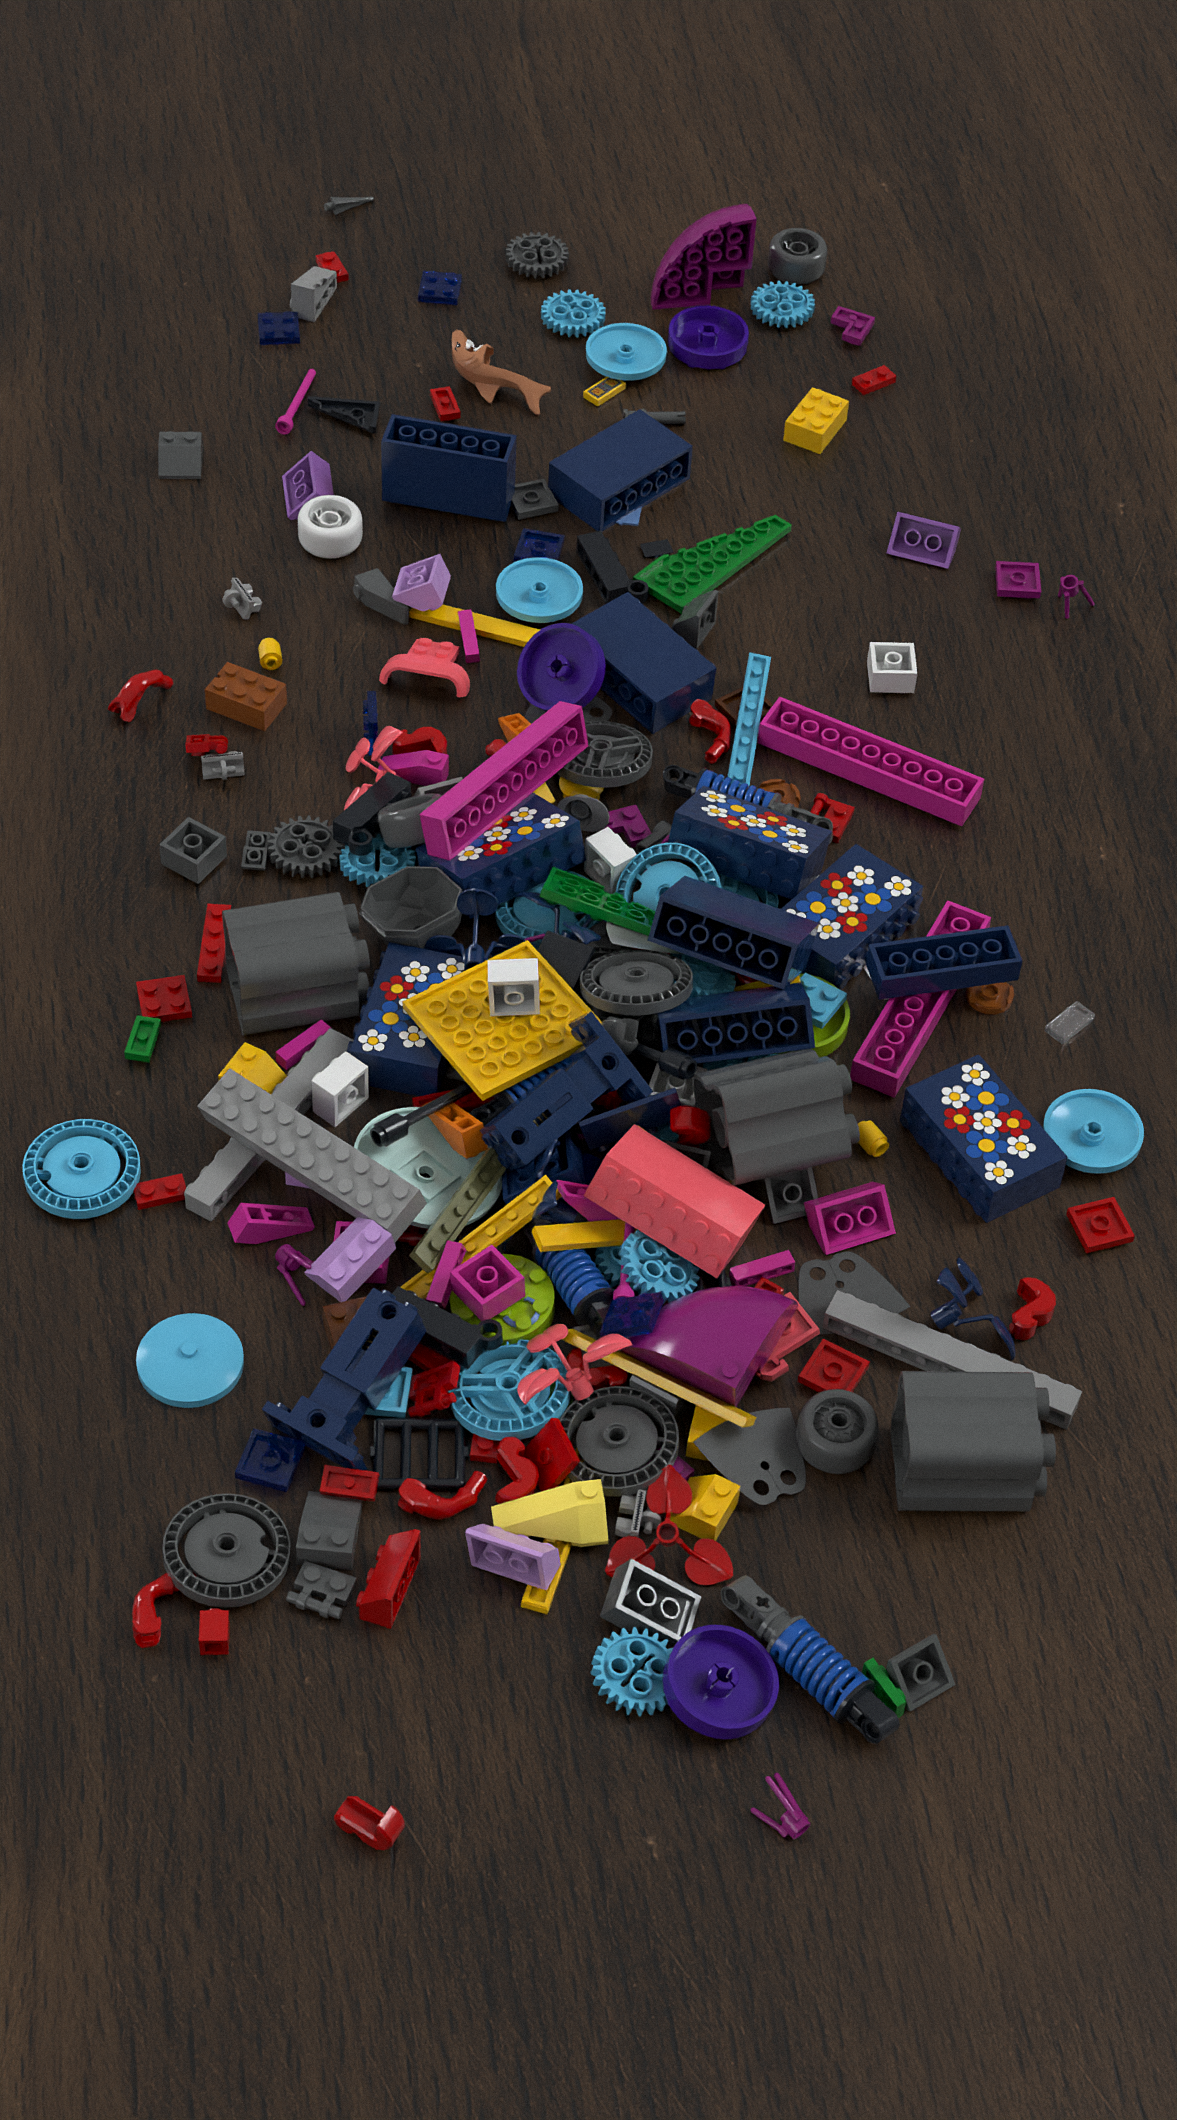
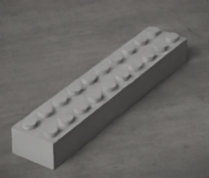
M230 1068L197 1106L206 1121L355 1218L360 1217L375 1221L392 1234L394 1243L427 1204L420 1189Z

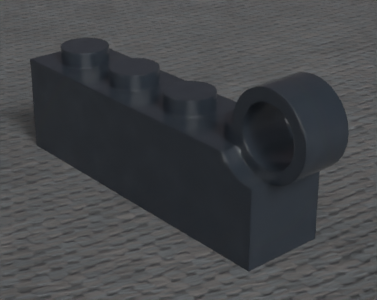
M601 530L577 536L576 553L606 604L627 592L641 603L647 601L648 584L642 580L629 579L624 565L620 564L617 553L613 552L609 539L604 537Z
M387 772L333 820V839L348 845L349 851L354 855L364 856L372 851V835L377 830H380L377 818L379 811L394 802L412 797L411 782Z
M398 1286L392 1293L398 1302L402 1304L408 1302L419 1310L418 1314L423 1319L422 1322L426 1329V1333L419 1344L451 1361H455L467 1369L481 1355L483 1349L495 1350L503 1343L502 1326L496 1320L487 1319L481 1321L478 1325L470 1324L462 1320L457 1314L449 1313L439 1308L434 1302H428L418 1297L413 1291H406ZM487 1332L496 1333L494 1337L490 1338L482 1336Z

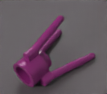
M1074 575L1060 578L1061 584L1058 597H1062V594H1064L1066 619L1069 618L1070 597L1076 596L1079 589L1090 605H1095L1082 580L1078 581V578Z
M285 1244L275 1254V1260L280 1263L277 1269L284 1275L300 1304L305 1306L306 1302L288 1270L294 1271L300 1265L311 1269L314 1261L305 1257L300 1251H296L291 1245Z
M775 1773L774 1777L781 1790L772 1778L767 1776V1783L787 1810L780 1818L783 1822L782 1826L756 1808H751V1813L777 1830L784 1839L788 1835L792 1839H797L807 1831L811 1823L801 1811L780 1774Z

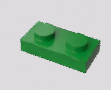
M136 1016L124 1052L125 1059L150 1062L161 1028V1019Z
M874 1658L864 1662L862 1674L876 1684L873 1694L888 1708L893 1710L898 1718L901 1717L906 1705V1697L903 1691L893 1685L887 1670L882 1665L879 1666Z

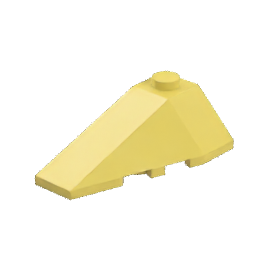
M601 1479L569 1483L491 1507L493 1525L516 1535L522 1534L527 1537L546 1538V1541L553 1543L556 1540L572 1542V1546L578 1547L608 1544L606 1508Z

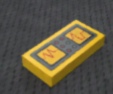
M605 377L583 391V397L596 406H600L626 389V383L622 380Z

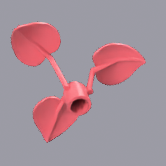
M386 726L373 744L374 751L372 752L371 760L377 761L385 771L377 769L363 759L370 749V741L366 738L360 739L356 749L349 756L346 763V771L349 773L354 772L361 762L377 773L376 782L387 772L396 775L380 757L403 732L392 726ZM364 783L361 788L356 787L348 797L344 810L373 785Z
M556 1324L547 1328L543 1333L533 1337L526 1347L529 1352L536 1353L552 1345L567 1370L566 1380L556 1368L548 1370L538 1369L525 1376L519 1382L517 1392L521 1401L526 1405L534 1395L550 1386L557 1379L566 1387L568 1392L571 1391L575 1400L586 1399L594 1392L589 1381L592 1376L589 1372L588 1363L599 1360L622 1348L633 1346L631 1341L619 1334H609L601 1337L587 1347L588 1353L583 1355L584 1371H581L580 1368L571 1369L556 1343L568 1335L567 1327L564 1324Z

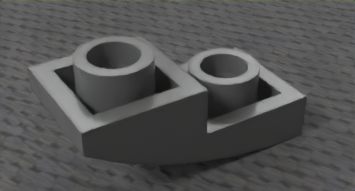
M247 831L242 857V869L265 871L268 860V840H270L271 832Z

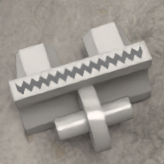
M232 578V587L224 592L225 595L222 601L226 607L236 608L243 619H249L251 612L260 611L262 601L259 597H251L253 591L250 584H242L238 578Z
M230 751L225 754L210 753L201 756L203 779L222 778V780H227V777L245 775L242 752Z
M638 1490L637 1496H621L619 1513L633 1515V1519L618 1517L615 1535L638 1537L640 1526L644 1528L643 1532L645 1534H651L652 1529H657L662 1521L661 1517L651 1512L649 1507L647 1511L643 1512L645 1490Z

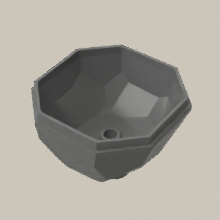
M405 867L368 887L359 915L377 938L387 946L389 942L424 949L429 938L436 935L452 936L459 927L462 913L457 908V898L463 891L438 867Z

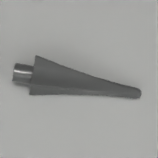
M330 197L331 202L325 203L324 208L326 211L333 210L334 214L337 215L355 206L374 200V197Z

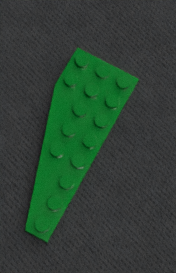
M773 515L754 522V525L749 528L743 529L740 527L735 529V533L729 535L726 533L698 542L696 547L687 550L685 547L679 549L674 555H662L634 575L633 580L646 582L649 587V594L682 614L684 607L688 606L694 598L714 590L791 531L792 524L777 515Z
M555 867L552 868L539 897L544 898L553 905L561 904L567 906V909L572 912L589 914L594 920H605L649 936L656 911L638 902L628 903L623 898V895L617 892L609 894L603 891L605 886Z

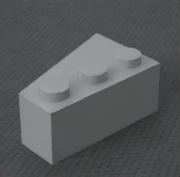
M314 266L291 283L290 308H292V317L311 322L316 321L337 288L336 271Z

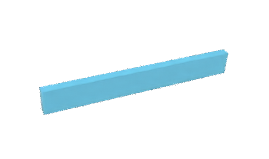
M749 653L727 776L732 778V782L739 780L741 784L747 783L750 785L771 661L769 656Z

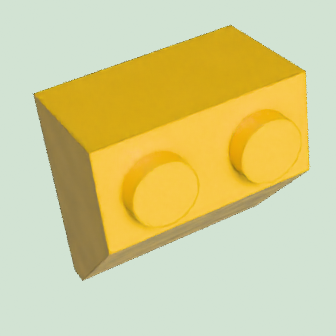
M244 1042L218 1075V1080L230 1068L269 1094H272L275 1086L278 1083H282L287 1075L266 1051Z
M717 1474L690 1477L687 1482L692 1490V1502L684 1512L680 1514L671 1513L670 1521L674 1522L678 1528L701 1539L709 1538L716 1541L738 1504L741 1486Z

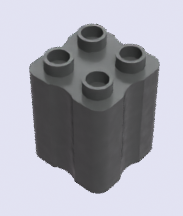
M334 892L222 911L226 970L243 1036L315 1024L320 1020L327 1022L359 1016V1002L367 1001L369 982L366 972H358V970L370 968V960L365 939L357 940L351 934L359 932V919L354 903L343 905L340 893Z
M812 1049L791 1051L697 1073L693 1076L696 1106L705 1110L711 1116V1136L703 1143V1148L711 1151L709 1169L717 1175L723 1174L726 1180L734 1186L850 1158L852 1155L851 1145L859 1142V1127L854 1115L851 1113L845 1115L843 1096L849 1095L852 1092V1082L847 1067L843 1064L837 1066L836 1062L827 1056L819 1057Z
M901 1371L890 1426L898 1510L1030 1511L1034 1496L1046 1495V1467H1054L1056 1445L1054 1435L1041 1434L1040 1420H1048L1050 1402L1048 1389L1035 1388L1032 1372Z

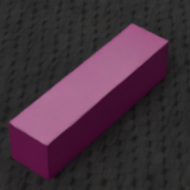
M472 610L458 611L466 663L480 662Z
M323 1020L318 1021L275 1052L276 1062L285 1070L289 1069L299 1062L304 1053L313 1048L318 1037L324 1035L331 1027Z
M447 1240L426 1298L428 1302H434L442 1309L446 1308L452 1291L450 1271L461 1265L466 1252L462 1243Z
M786 1250L730 1268V1281L733 1286L746 1287L758 1283L762 1277L772 1279L794 1272L795 1261L790 1251Z

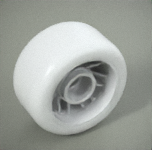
M336 495L319 496L305 503L298 514L299 541L306 551L315 556L330 559L346 556L352 553L362 540L361 512L357 505L347 498Z

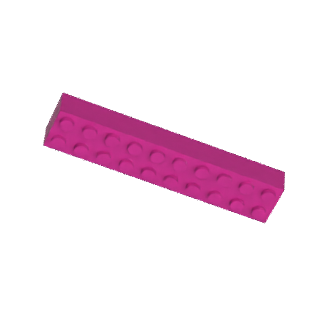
M779 697L759 724L757 743L957 825L963 826L981 798L984 778L785 698Z
M559 701L420 813L428 855L449 861L452 860L589 745L582 706Z
M947 901L927 936L989 928L991 917ZM957 989L889 998L852 1061L851 1080L895 1098Z

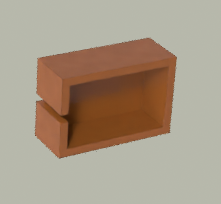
M227 662L219 671L217 677H214L205 688L206 709L266 731L287 704L286 684Z

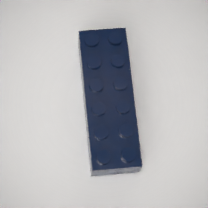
M1007 925L869 944L866 966L877 997L881 1000L1017 981L1022 966V958Z

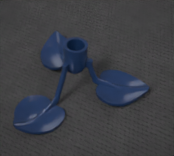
M470 888L464 890L458 896L457 908L462 914H474L473 944L465 951L463 944H457L453 937L436 935L427 940L424 949L462 956L464 969L468 970L488 960L490 954L494 957L526 940L518 935L505 934L500 936L498 942L493 941L485 953L482 946L477 944L479 914H493L498 908V900L488 891Z
M535 892L517 894L516 897H525L540 906L554 911V933L575 941L580 939L585 945L601 939L600 935L587 928L591 921L594 920L590 916L583 926L563 921L562 924L572 932L562 930L560 934L559 904H550L544 898L539 897V893Z
M555 1139L540 1155L532 1174L533 1178L537 1176L538 1179H541L543 1177L544 1168L551 1157L553 1148L561 1144L560 1141ZM554 1181L545 1191L542 1201L536 1206L532 1219L539 1218L551 1223L556 1221L559 1224L573 1223L578 1211L568 1205L563 1197L556 1201L558 1182ZM547 1211L550 1216L543 1215V1213ZM513 1235L502 1242V1250L506 1251V1243Z
M961 1257L957 1258L958 1268L968 1282L967 1288L962 1292L952 1272L948 1268L943 1269L939 1274L937 1283L949 1290L954 1298L930 1312L933 1321L942 1330L952 1323L957 1327L965 1323L989 1320L1008 1346L1011 1361L1014 1360V1340L998 1316L994 1317L992 1314L959 1319L962 1311L957 1302L965 1308L967 1307L965 1296L974 1290L979 1297L983 1295V1290L978 1278L971 1271L967 1263Z

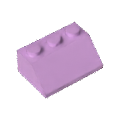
M438 554L402 567L392 595L393 599L420 611L429 609L432 611L440 608L443 605L451 577L441 555Z
M357 1217L311 1265V1269H307L304 1273L339 1302L347 1301L396 1249L392 1234L371 1219Z
M486 1524L467 1528L465 1532L471 1565L547 1590L561 1565L558 1548L549 1543H540L529 1539L525 1535H516L498 1526L492 1527Z

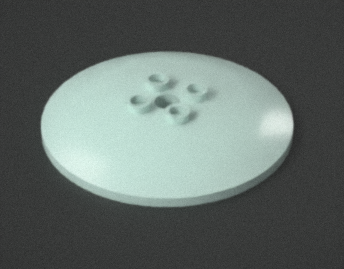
M420 1107L400 1108L385 1112L365 1125L356 1139L354 1148L420 1189L427 1204L410 1225L429 1229L485 1151L475 1157L464 1158L453 1150L428 1116L409 1126L408 1135L387 1147H378L370 1136V1130L374 1127V1124L394 1113L405 1116ZM419 1173H421V1174L427 1173V1174H429L431 1177H430V1178H425V1177H422ZM502 1176L466 1225L485 1216L495 1205L502 1188Z

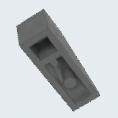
M378 568L355 576L353 592L356 598H360L365 606L404 625L409 623L408 606L393 599L394 588Z

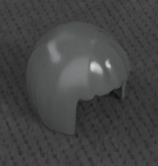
M608 1017L602 1021V1026L625 1055L637 1047L638 1040L636 1037L639 1021Z

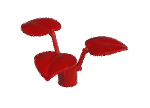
M672 1465L665 1466L661 1469L663 1472L659 1478L648 1487L646 1495L647 1505L651 1512L656 1514L666 1513L665 1521L661 1522L657 1527V1538L654 1539L647 1549L644 1541L636 1536H626L619 1539L610 1551L605 1573L613 1578L615 1569L630 1559L654 1570L655 1560L649 1553L658 1544L670 1547L677 1543L690 1554L685 1561V1571L691 1581L698 1585L709 1586L731 1579L733 1577L732 1562L721 1544L709 1538H702L696 1542L693 1551L679 1538L677 1525L670 1521L671 1513L680 1514L690 1506L692 1490L688 1482Z

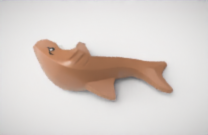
M456 330L452 333V359L455 368L461 376L476 386L481 396L488 403L491 404L493 402L496 392L501 387L517 389L524 396L529 409L535 415H540L539 400L551 391V387L534 382L517 373L490 366V356L494 353L492 346L485 344L479 345V347L474 349L473 342L468 340L462 331Z

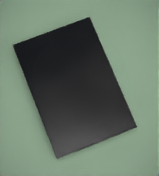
M668 539L639 544L645 557L654 556L657 558L659 555L674 553Z

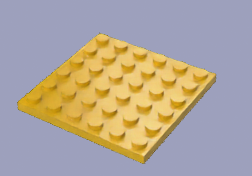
M528 940L402 1001L403 1009L482 1101L568 1058L583 1045L582 1042L577 1041L571 1034L572 1029L568 1024L592 1010ZM538 958L540 1014L490 1016L488 960Z

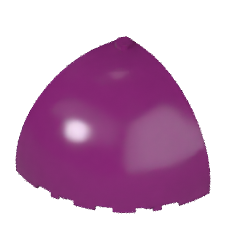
M748 204L733 205L713 211L692 223L674 240L664 254L655 274L651 293L652 310L710 305L711 290L743 287L745 269H752L757 221L752 208Z
M725 1286L699 1290L682 1296L654 1312L628 1338L633 1346L622 1348L620 1352L737 1407L756 1371L761 1373L795 1313L798 1303L784 1295L753 1287Z

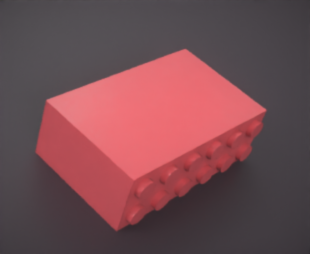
M635 1124L606 1154L584 1194V1197L715 1278L719 1277L742 1246L765 1207V1204Z

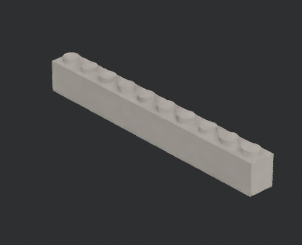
M329 1028L324 1035L318 1037L313 1048L304 1053L298 1065L289 1070L283 1082L275 1086L271 1095L304 1115L313 1105V1077L318 1072H322L327 1068L334 1058L341 1056L345 1051L347 1052L349 1041L354 1040ZM231 1137L224 1149H220L216 1153L210 1165L205 1166L201 1170L195 1182L190 1183L186 1187L184 1192L186 1208L212 1221L263 1163L265 1158Z
M837 1290L825 1312L822 1328L927 1372H1032L1035 1388H1047L1049 1392V1417L1045 1421L1066 1430L1078 1407L1082 1391L1072 1385L1061 1383L1045 1374L1027 1369L1021 1364H1015L1003 1359L997 1354L981 1350L973 1344L964 1343L952 1338L948 1334L930 1329L924 1324L906 1319L900 1314L884 1310L876 1304L867 1303L855 1298L851 1294Z

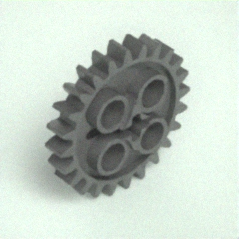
M530 232V236L524 233L522 238L516 236V240L511 239L510 244H507L505 253L508 267H513V271L519 270V275L526 273V277L533 275L534 278H537L538 275H541L544 278L545 274L552 277V272L559 274V270L563 271L564 266H567V261H569L566 243H561V239L555 240L554 235L548 237V233L542 236L540 232L537 235Z
M298 816V821L289 818V824L281 822V828L274 827V833H270V840H268V856L271 857V863H276V869L283 867L284 874L292 871V877L300 873L301 878H304L305 874H309L313 878L316 872L320 876L323 875V870L330 872L331 866H338L337 860H340L341 849H344L343 843L333 839V825L328 826V820L321 823L320 817H317L314 821L311 820L310 816H307L306 820Z

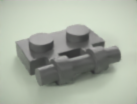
M304 1561L294 1582V1589L302 1592L299 1594L289 1591L286 1601L295 1604L298 1609L305 1610L307 1608L319 1612V1616L325 1618L331 1616L340 1619L343 1608L335 1606V1603L347 1606L357 1584V1578ZM314 1595L325 1600L322 1602L311 1597Z

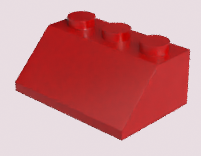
M413 1529L389 1535L386 1544L380 1545L376 1556V1561H378L376 1567H371L367 1575V1588L365 1591L361 1590L357 1598L356 1607H359V1619L386 1628H392L420 1562V1530Z

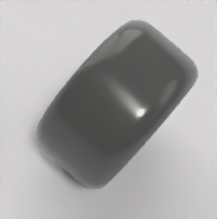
M789 228L780 231L772 238L769 245L768 267L770 272L780 281H788V284L796 283V285H803L818 280L826 268L828 252L826 242L816 232L804 228Z
M418 795L394 802L382 808L377 818L385 844L390 848H404L425 843L419 814L442 795Z
M842 1389L819 1392L812 1396L800 1411L796 1429L798 1449L804 1459L818 1470L831 1474L853 1472L865 1465L874 1453L879 1432L878 1418L872 1406L856 1393Z

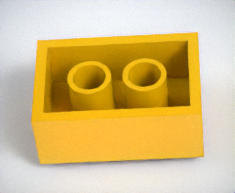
M812 387L785 421L783 441L821 454L846 422L849 401Z

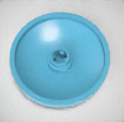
M616 323L601 327L590 335L586 343V359L590 366L598 373L617 380L647 378L657 373L666 361L667 348L662 337L655 331L638 324Z
M541 557L527 558L510 564L500 573L496 582V597L500 606L510 615L527 622L548 623L566 618L577 610L583 597V583L578 573L563 562Z
M1096 1089L1075 1090L1058 1097L1049 1106L1043 1122V1129L1067 1155L1066 1165L1088 1173H1110L1126 1167L1139 1154L1144 1138L1143 1123L1136 1110L1122 1098Z
M188 1313L169 1317L152 1327L139 1344L136 1365L140 1382L151 1396L171 1406L193 1408L218 1401L235 1387L243 1371L244 1356L241 1341L229 1325L209 1315Z

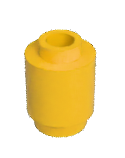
M273 638L263 639L258 646L261 666L267 670L279 668L282 664L280 644Z
M871 1120L858 1123L860 1133L858 1143L869 1155L874 1157L884 1154L889 1148V1143L882 1131Z

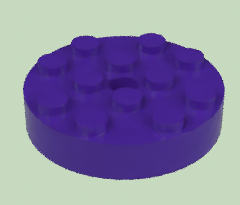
M695 306L679 312L672 318L669 324L668 346L672 354L689 367L725 369L727 366L741 360L745 355L748 347L749 329L745 321L730 310L716 306Z
M568 623L549 625L534 634L521 652L517 667L519 687L531 704L545 712L559 701L579 705L583 708L596 696L602 685L606 667L605 656L598 641L580 627Z
M725 1625L702 1626L686 1633L674 1646L663 1670L664 1694L672 1711L692 1730L717 1739L739 1738L756 1730L767 1718L779 1692L778 1672L767 1650L749 1634Z

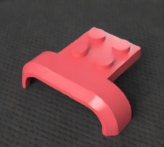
M428 638L416 639L407 654H398L391 657L381 670L379 678L381 683L387 684L388 678L392 676L393 671L402 670L447 678L455 684L457 697H466L470 690L468 674L461 666L454 663L459 655L460 646H455L451 642H432Z
M788 1292L784 1295L790 1299L797 1301L791 1292ZM798 1301L795 1313L761 1373L757 1371L755 1373L762 1380L772 1382L788 1372L789 1366L781 1358L820 1334L819 1328Z

